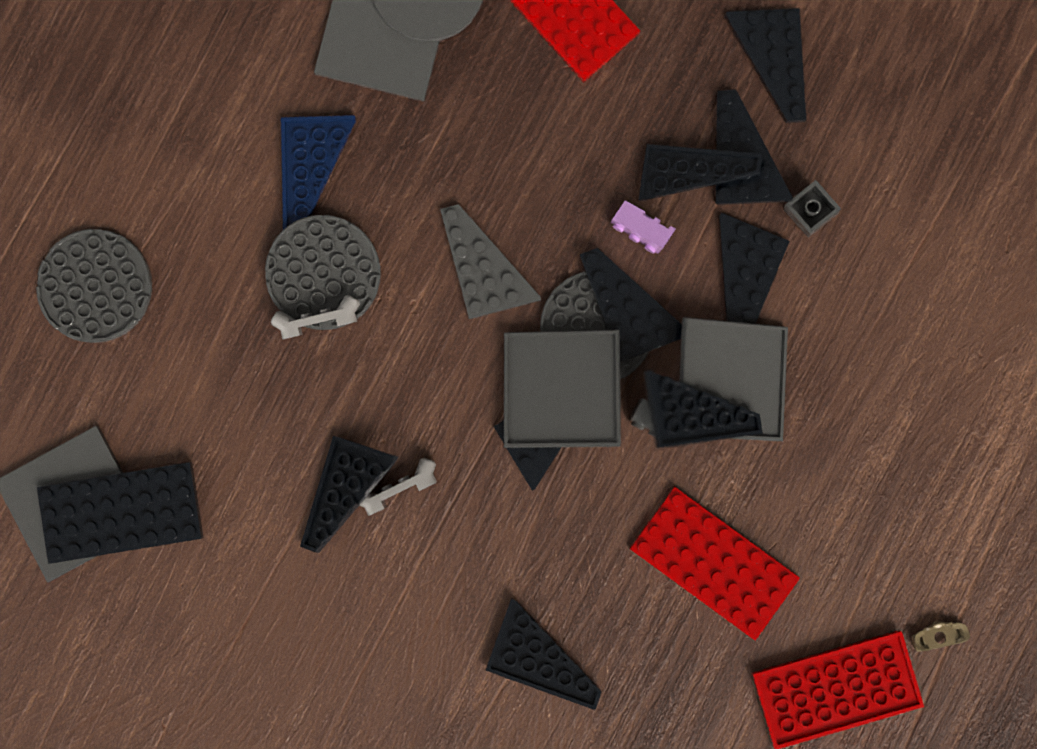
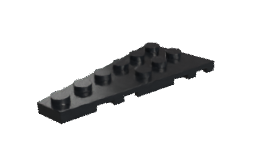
M647 144L638 200L639 202L760 175L762 154Z

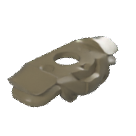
M935 621L912 636V645L918 652L930 651L966 642L970 639V633L967 626L963 623ZM937 632H942L945 635L943 643L936 642L935 634Z

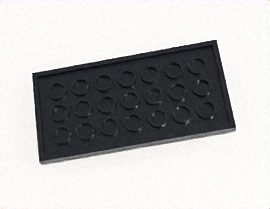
M192 462L37 487L48 564L204 538Z

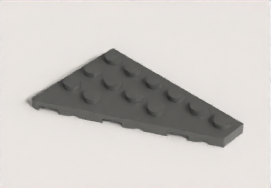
M459 204L440 209L469 320L541 301L539 294Z

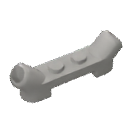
M345 295L336 311L331 312V309L328 308L320 310V314L312 316V313L300 315L301 319L299 320L292 318L282 311H277L271 320V324L281 331L282 340L303 335L301 327L336 319L337 326L358 322L355 312L360 302L351 295Z
M421 458L414 477L409 478V475L398 480V485L392 487L389 484L381 488L382 492L379 494L370 492L359 506L364 507L367 515L370 516L386 508L385 499L415 484L418 490L421 491L437 483L433 475L436 467L435 461Z

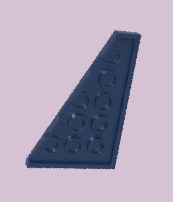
M355 115L281 118L283 230L293 222L312 215L356 123Z

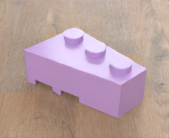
M624 201L611 221L613 228L621 233L623 231L627 233L629 238L635 243L641 242L644 244V248L650 253L654 254L656 252L658 254L675 231V228L672 226L669 229L660 224L661 220L658 218L652 219L642 209Z

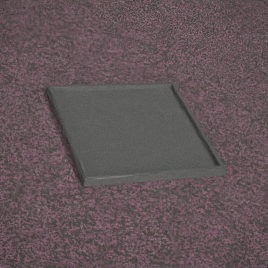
M333 0L314 74L425 101L440 41H417L404 37L385 23L376 9L374 0Z
M683 318L680 382L691 386L693 389L701 392L704 391L711 396L729 401L728 403L760 414L762 434L729 439L783 441L788 327Z
M619 330L504 332V448L621 447Z
M99 426L85 431L0 478V493L47 583L97 556L48 564L37 487L123 473Z

